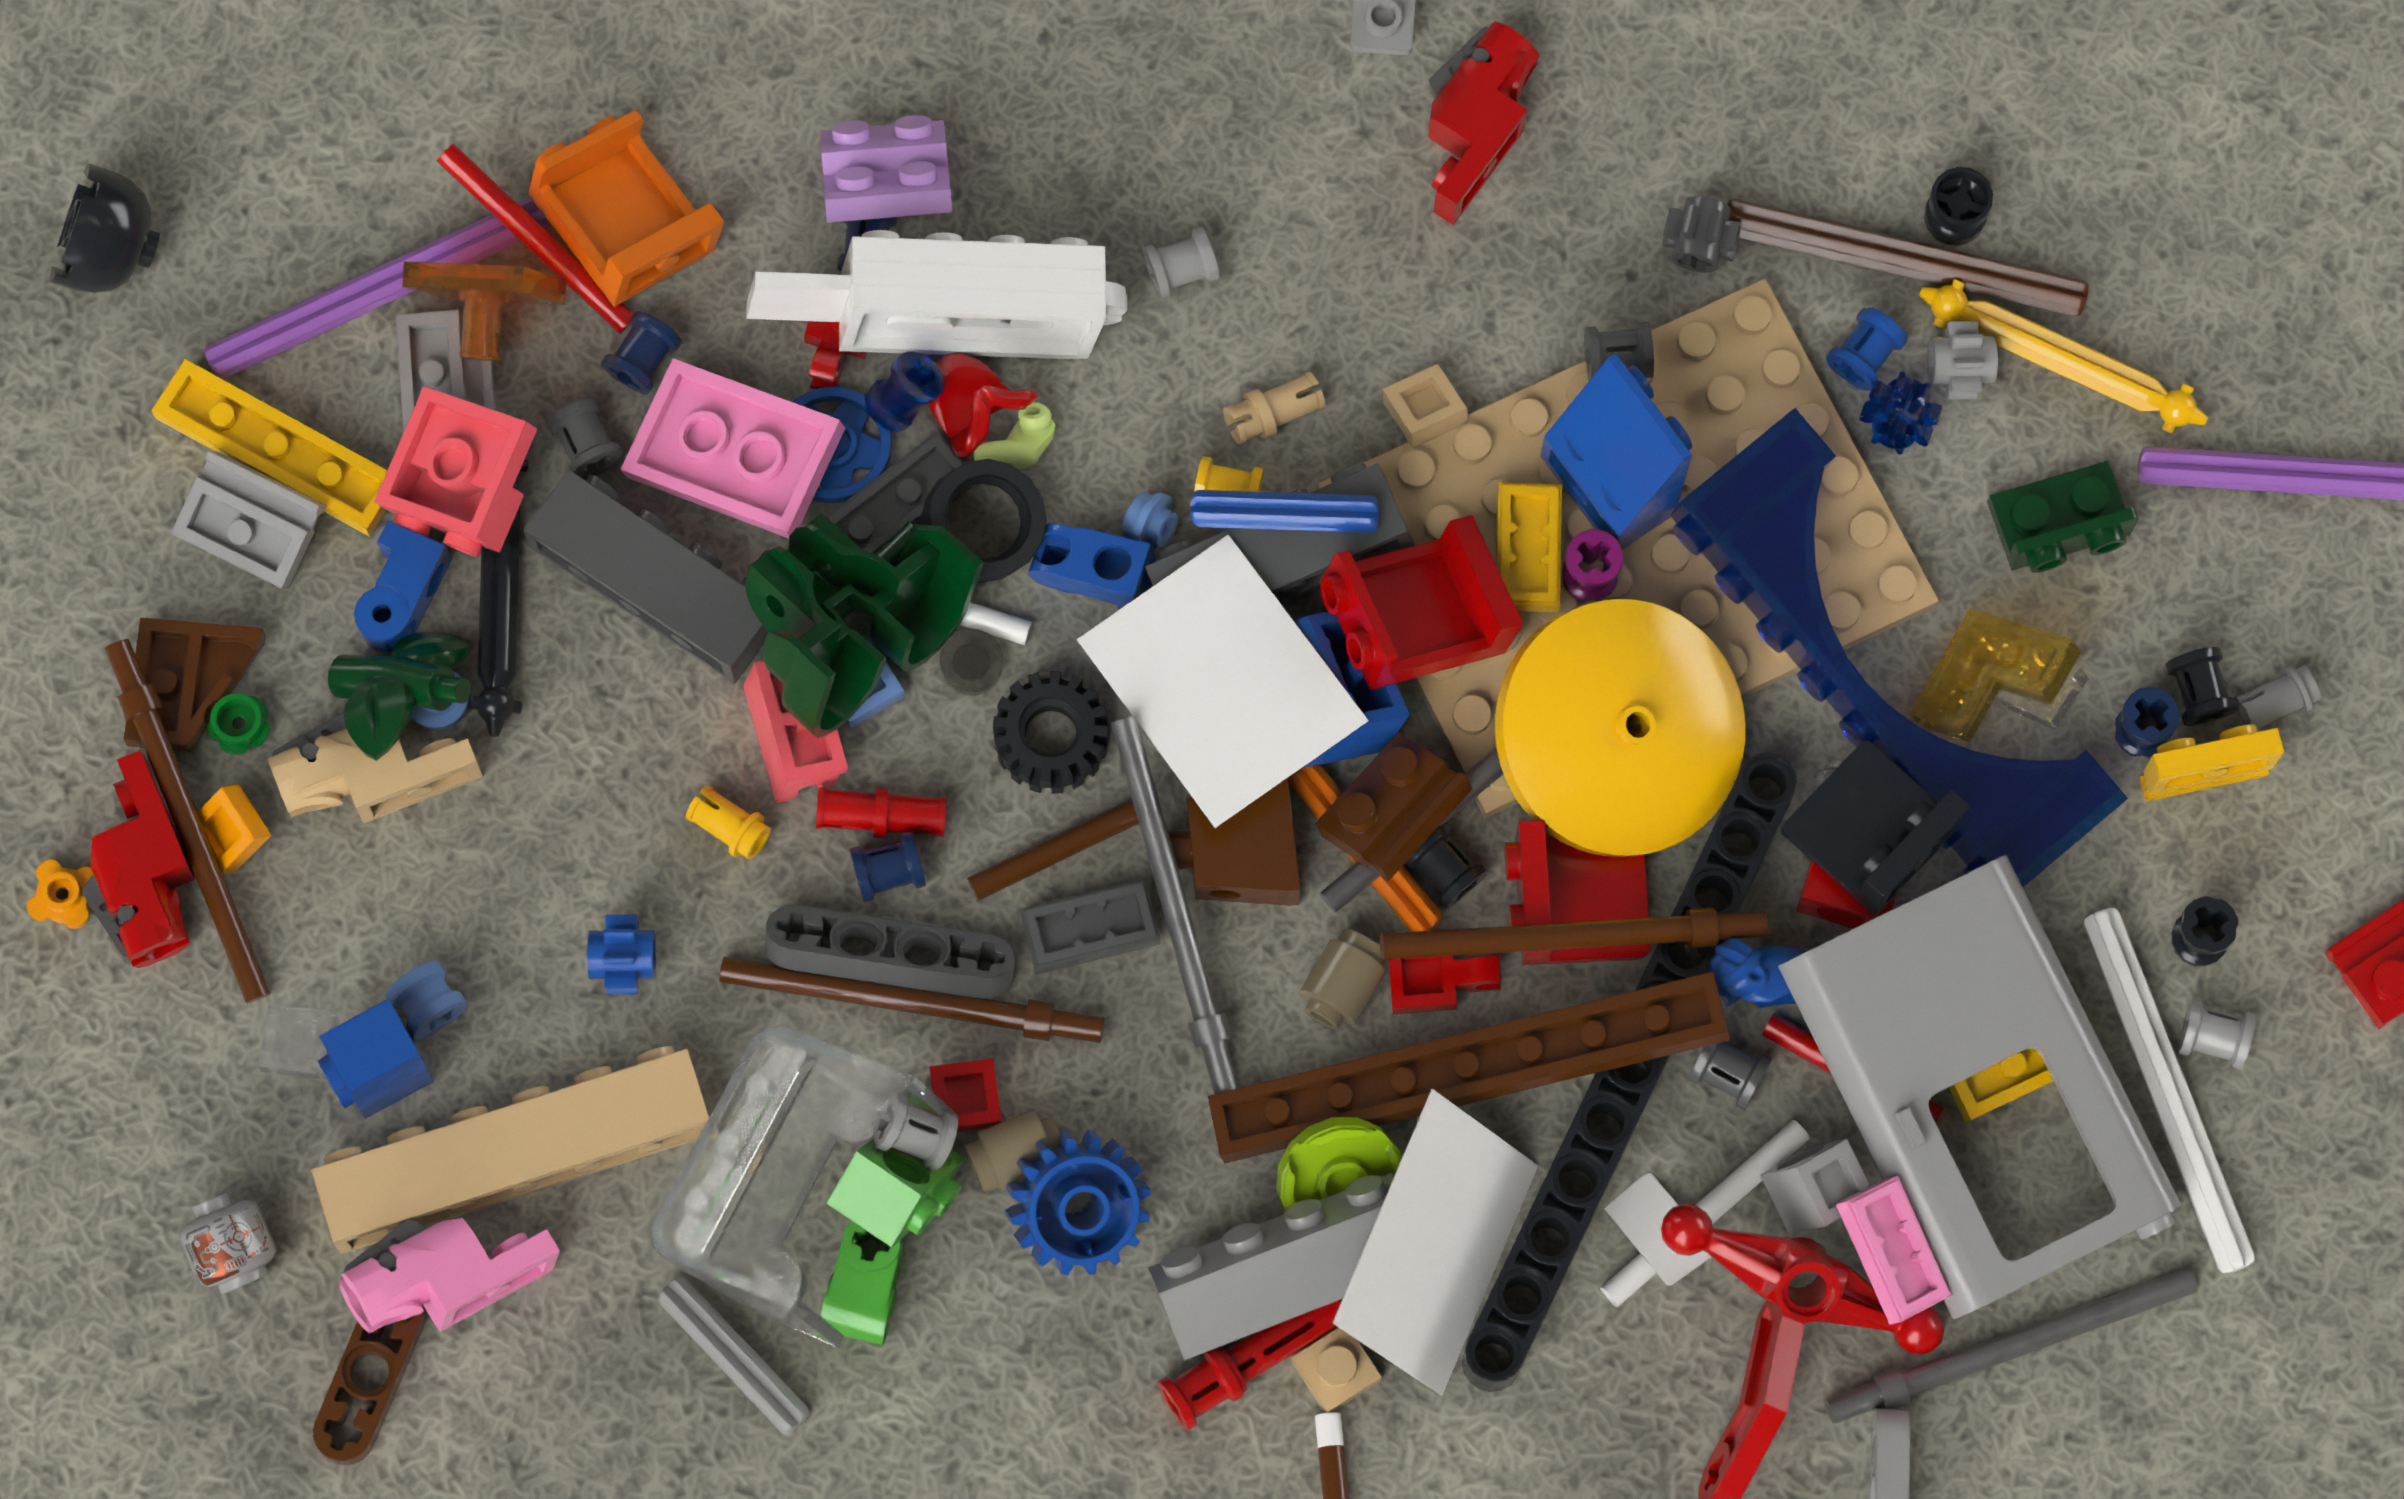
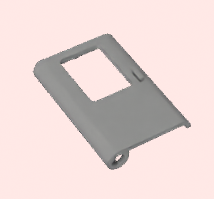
M2007 855L1999 857L1778 966L1883 1179L1897 1175L1952 1294V1296L1944 1299V1302L1953 1319L1984 1307L2135 1230L2140 1239L2143 1240L2176 1223L2171 1212L2182 1205ZM2025 1049H2034L2041 1055L2112 1197L2113 1206L2108 1214L2017 1260L2010 1261L2000 1254L1929 1111L1928 1105L1929 1100L1936 1093Z

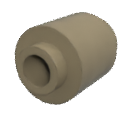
M1344 929L1338 940L1330 939L1299 991L1301 997L1307 1002L1304 1011L1317 1022L1332 1029H1338L1341 1023L1355 1025L1386 973L1382 966L1385 960L1381 957L1380 945L1363 934L1350 929Z
M1033 1109L977 1132L978 1139L964 1145L970 1165L982 1192L986 1193L998 1188L1003 1193L1007 1191V1183L1024 1181L1025 1175L1016 1164L1019 1158L1035 1163L1040 1158L1035 1143L1041 1139L1051 1150L1060 1147V1134L1051 1116L1040 1121L1036 1111Z

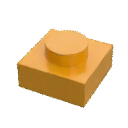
M239 784L221 787L198 811L223 875L236 872L272 836Z

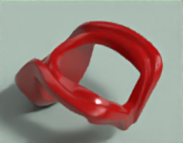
M952 353L942 357L932 366L924 381V394L929 410L950 439L951 447L958 457L971 455L984 442L989 431L991 414L1002 409L1024 410L1039 397L1035 390L1021 389L1011 391L985 363L971 355Z

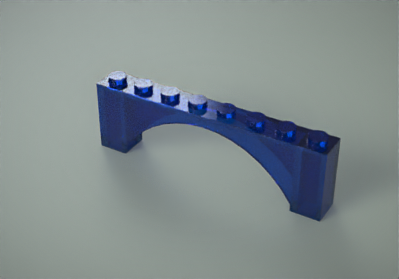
M1794 408L1679 502L1670 514L1677 523L1673 526L1674 532L1687 550L1696 556L1702 553L1717 570L1714 577L1723 593L1736 604L1744 602L1759 620L1756 623V628L1763 640L1774 651L1778 653L1785 651L1801 669L1797 676L1807 692L1819 702H1823L1826 699L1842 718L1839 721L1842 732L1856 748L1861 742L1865 740L1870 741L1937 802H1940L1952 789L1971 806L1961 827L1942 846L1944 849H1948L1951 846L1967 865L1964 868V874L2007 855L2022 887H2024L2128 798L2087 749L2074 759L2047 761L2004 758L1973 751L1943 740L1912 723L1888 705L1864 680L1847 657L1832 628L1821 596L1815 561L1814 528L1817 497L1823 471L1834 460L1836 455L1798 410Z

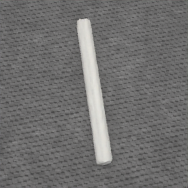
M2107 908L2094 912L2084 919L2083 926L2217 1268L2223 1274L2244 1269L2255 1262V1254L2122 916L2116 908Z

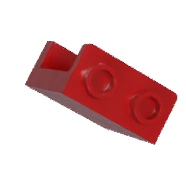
M1473 515L1450 520L1440 539L1359 561H1354L1349 550L1337 552L1320 581L1323 603L1330 614L1336 615L1345 634L1349 660L1357 670L1362 671L1370 690L1505 654L1524 624Z

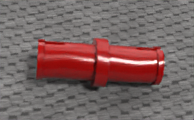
M877 786L876 793L826 790L825 788L818 787L816 829L834 828L873 831V838H886V832L904 833L907 831H911L912 834L944 837L946 796L889 794V787Z

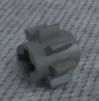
M1692 196L1686 199L1683 211L1677 208H1669L1662 245L1674 248L1672 261L1678 266L1695 272H1714L1718 268L1720 258L1727 261L1734 260L1741 223L1729 221L1731 208L1724 202L1710 197Z

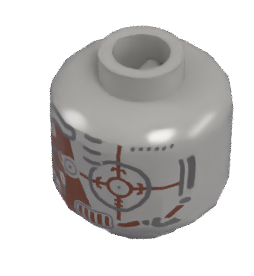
M226 1192L191 1208L196 1220L182 1228L179 1240L195 1278L200 1285L204 1287L217 1286L222 1295L270 1274L266 1264L273 1260L277 1249L256 1202L242 1200L232 1204L229 1194Z

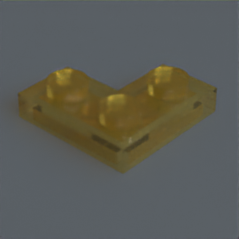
M1969 608L1912 708L1910 716L1923 728L1971 742L2000 689L2052 705L2082 651L2070 638Z

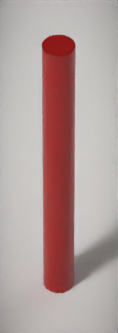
M454 143L441 154L437 162L610 326L621 334L631 324L630 318L634 313L624 303L613 307L582 264Z

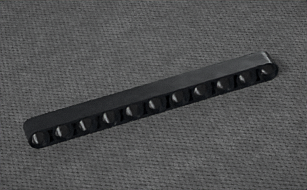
M1761 753L1748 759L1742 767L1671 916H1685L1687 909L1701 908L1696 901L1695 894L1705 888L1720 891L1728 901V908L1717 912V914L1739 913L1795 792L1797 784L1796 773L1790 762L1785 758L1773 753ZM1759 777L1769 778L1777 783L1781 790V796L1774 800L1759 799L1750 790L1749 782ZM1735 832L1744 834L1753 842L1755 851L1748 856L1733 855L1724 847L1722 837ZM1726 939L1719 940L1717 945L1721 944ZM1687 942L1658 943L1636 990L1709 973L1710 961L1716 954V946L1695 948L1701 956L1702 963L1695 968L1684 969L1676 966L1671 961L1668 950L1678 944L1688 945ZM1671 1055L1643 1061L1648 1076L1637 1083L1623 1081L1618 1077L1614 1069L1595 1073L1468 1338L1462 1359L1463 1372L1469 1383L1479 1390L1487 1392L1502 1391L1509 1387L1519 1375ZM1603 1113L1610 1115L1618 1122L1621 1133L1612 1140L1604 1141L1597 1139L1587 1129L1586 1120L1594 1114ZM1576 1170L1583 1172L1593 1183V1192L1583 1198L1570 1197L1559 1186L1558 1178L1567 1171ZM1541 1228L1555 1229L1563 1236L1566 1249L1555 1256L1542 1255L1532 1245L1531 1235ZM1521 1285L1528 1287L1538 1298L1539 1306L1529 1314L1521 1315L1514 1313L1505 1305L1503 1293L1512 1286ZM1491 1343L1500 1345L1509 1354L1511 1365L1499 1373L1486 1372L1479 1367L1475 1359V1352L1479 1347Z

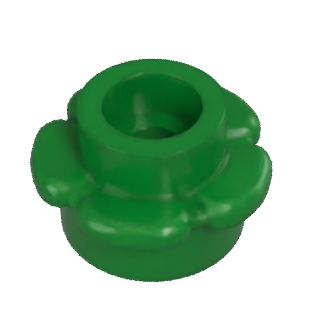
M239 693L226 695L214 705L211 711L210 722L207 725L208 734L213 741L220 743V748L224 752L233 755L244 754L248 751V748H257L267 739L270 731V725L266 722L268 710L265 704L255 696ZM243 719L245 721L244 727L242 729H235L233 727L235 720Z

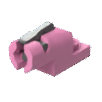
M463 1218L444 1220L430 1227L408 1219L346 1265L344 1272L341 1274L343 1279L339 1281V1286L354 1317L369 1333L385 1325L424 1312L421 1305L425 1307L437 1329L441 1332L551 1272L554 1269L560 1249L546 1229L529 1239L525 1233H519L508 1238L491 1252L493 1258L490 1259L476 1235Z

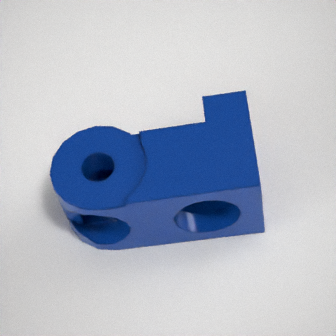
M389 520L377 542L384 557L388 558L376 582L375 588H372L360 597L354 610L355 623L366 643L375 650L386 653L392 652L395 643L401 638L416 633L452 561L446 545Z
M1046 524L1043 542L1033 557L1028 575L1041 585L1066 593H1077L1116 604L1118 610H1120L1152 587V582L1145 566L1157 560L1149 543L1083 527L1078 529L1060 524Z

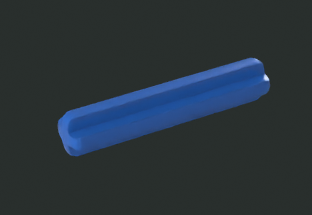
M1197 490L1192 495L1190 515L1191 521L1198 527L1373 533L1377 531L1379 525L1380 506L1377 498L1370 495Z

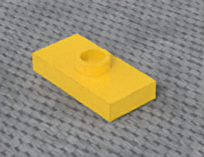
M1498 483L1496 566L1518 611L1559 612L1562 522L1561 484Z

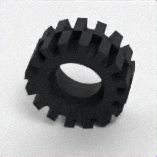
M1050 671V678L1040 679L1039 672L1028 675V683L1023 686L1019 681L1014 683L1010 687L1008 698L1002 696L997 705L998 713L997 716H994L993 733L998 760L1004 770L1007 768L1010 771L1012 780L1019 785L1022 781L1029 784L1031 791L1041 793V788H1051L1052 794L1063 793V787L1072 785L1073 789H1076L1084 784L1083 779L1088 774L1091 777L1095 775L1099 770L1100 760L1105 759L1109 736L1107 713L1104 704H1099L1098 694L1092 687L1086 690L1082 687V679L1074 675L1068 681L1062 679L1060 671ZM1047 711L1060 712L1073 722L1076 728V737L1067 750L1056 755H1046L1031 747L1026 738V729L1030 721L1040 713Z

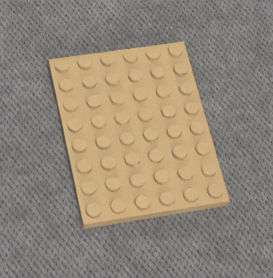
M1762 279L1651 330L1654 349L1653 378H1646L1654 392V398L1651 400L1665 419L1673 416L1686 430L1692 442V448L1689 450L1692 456L1676 514L1622 550L1623 561L1621 570L1618 573L1617 586L1612 594L1604 600L1634 599L1651 602L1666 607L1694 623L1714 642L1727 660L1736 678L1742 698L1937 607L1939 600L1766 279ZM1581 362L1468 414V423L1412 448L1410 443L1407 442L1363 462L1367 467L1376 463L1381 467L1415 546L1440 539L1450 520L1473 515L1496 564L1498 483L1561 484L1540 457L1543 440L1546 433L1589 382L1586 362ZM1331 478L1318 483L1317 490L1331 484ZM1563 486L1559 612L1518 611L1524 624L1505 654L1413 679L1460 772L1463 774L1496 748L1495 712L1497 698L1507 669L1522 645L1537 629L1559 614L1581 605L1598 602L1593 600L1579 601L1569 594L1563 584V564L1569 543L1582 531L1594 529ZM1598 559L1590 565L1582 561L1581 570L1588 573L1591 569L1598 568L1602 571L1604 563ZM1629 716L1626 721V728L1629 734L1633 736L1634 728L1631 725L1632 719ZM1504 774L1474 798L1484 818L1519 803L1506 782Z

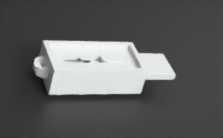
M888 230L869 231L861 237L852 236L840 275L755 271L746 303V319L839 322V351L934 355L962 353L971 356L1088 359L1102 327L1121 322L1122 315L1128 311L1126 288L1120 284L1106 281L1105 246H1090L1086 240L1074 237L1055 239L1050 244L1025 243V239L1015 235L994 236L988 239L987 242L963 241L960 235L945 232L930 234L925 239L900 238L897 233Z

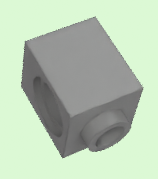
M1847 1139L1810 1146L1760 1175L1788 1233L1826 1227L1841 1218L1835 1204L1870 1187Z

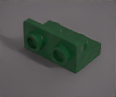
M2109 461L1989 495L1987 500L2011 571L2029 566L2032 573L2045 572L2064 564L2067 561L2066 554L2089 548L2091 555L2109 553L2127 543L2126 537L2131 535L2139 520L2134 507L2126 509Z

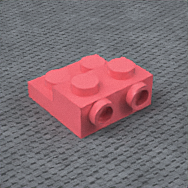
M423 386L374 502L395 515L393 523L426 537L429 536L431 529L445 533L446 536L443 544L459 552L478 558L482 547L500 553L524 497V494L513 488L537 432V428L527 421Z

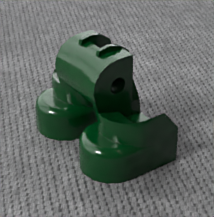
M822 513L807 524L796 527L789 536V549L785 550L780 546L766 549L750 565L746 578V594L749 604L760 622L768 629L762 649V658L766 668L784 684L782 691V704L784 708L817 738L827 736L838 729L855 714L872 693L886 661V657L860 633L847 627L838 612L847 605H850L873 617L870 629V637L873 643L905 672L914 670L935 655L962 623L984 562L943 526L913 524L907 544L895 566H892L875 554L863 551Z

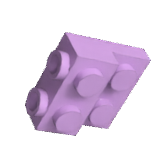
M911 115L899 118L894 124L869 126L864 121L852 120L837 123L830 130H820L827 223L952 212L944 120L932 121L926 116Z

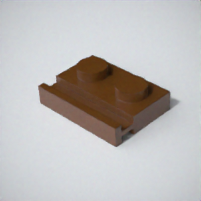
M1398 732L1315 824L1323 838L1367 868L1371 866L1380 873L1383 879L1389 882L1470 793L1472 787L1466 775L1460 771L1457 774L1448 768L1445 761L1401 732Z

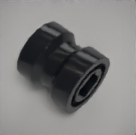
M1966 167L1948 169L1937 177L1932 186L1924 212L1927 230L1935 239L1947 245L1959 246L1970 243L1980 235L1993 203V191L1989 181L1980 172Z

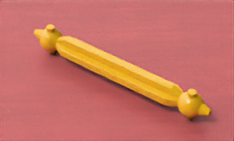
M1954 279L1951 285L1942 286L1939 289L1922 287L1919 296L1931 306L1932 313L1936 317L1933 325L1945 329L1948 321H1978V334L1994 336L1999 348L2139 412L2159 411L2164 421L2161 429L2173 434L2176 427H2182L2187 424L2205 426L2209 418L2197 407L2196 401L2191 395L2194 387L2183 383L2180 390L2168 392L2156 377L1987 300L1968 301L1966 294L1962 291L1965 283Z

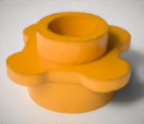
M53 859L42 862L36 869V876L39 882L35 896L31 897L26 904L28 914L38 922L49 918L57 923L66 924L71 929L83 927L90 918L88 911L90 905L85 899L82 890L93 876L91 868L81 867L78 870L61 867L58 861ZM60 889L68 890L69 894L66 899L61 900L57 898V892Z

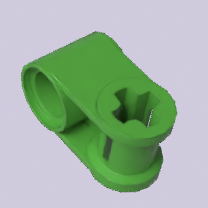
M851 1221L843 1233L834 1274L831 1275L826 1289L820 1315L819 1331L883 1346L890 1324H886L887 1317L892 1318L895 1306L896 1285L904 1257V1243L901 1239L893 1247H890L888 1252L878 1251L874 1261H866L865 1254L857 1243L859 1240H870L872 1234Z

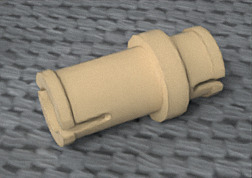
M1306 372L1301 377L1263 393L1259 389L1251 390L1244 393V401L1224 407L1223 414L1227 426L1241 420L1245 421L1236 425V429L1230 432L1235 442L1243 444L1246 440L1257 435L1262 439L1276 435L1277 427L1314 411L1325 409V399L1322 390L1300 399L1296 398L1312 391V387L1319 384L1315 376L1311 372Z

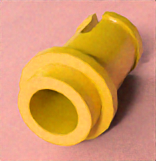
M706 785L700 790V795L704 797V801L697 796L694 797L687 809L686 820L695 823L728 845V852L732 857L739 858L744 856L748 860L753 859L765 846L771 833V828L764 824V816L759 812H754L750 815L716 792L712 786Z

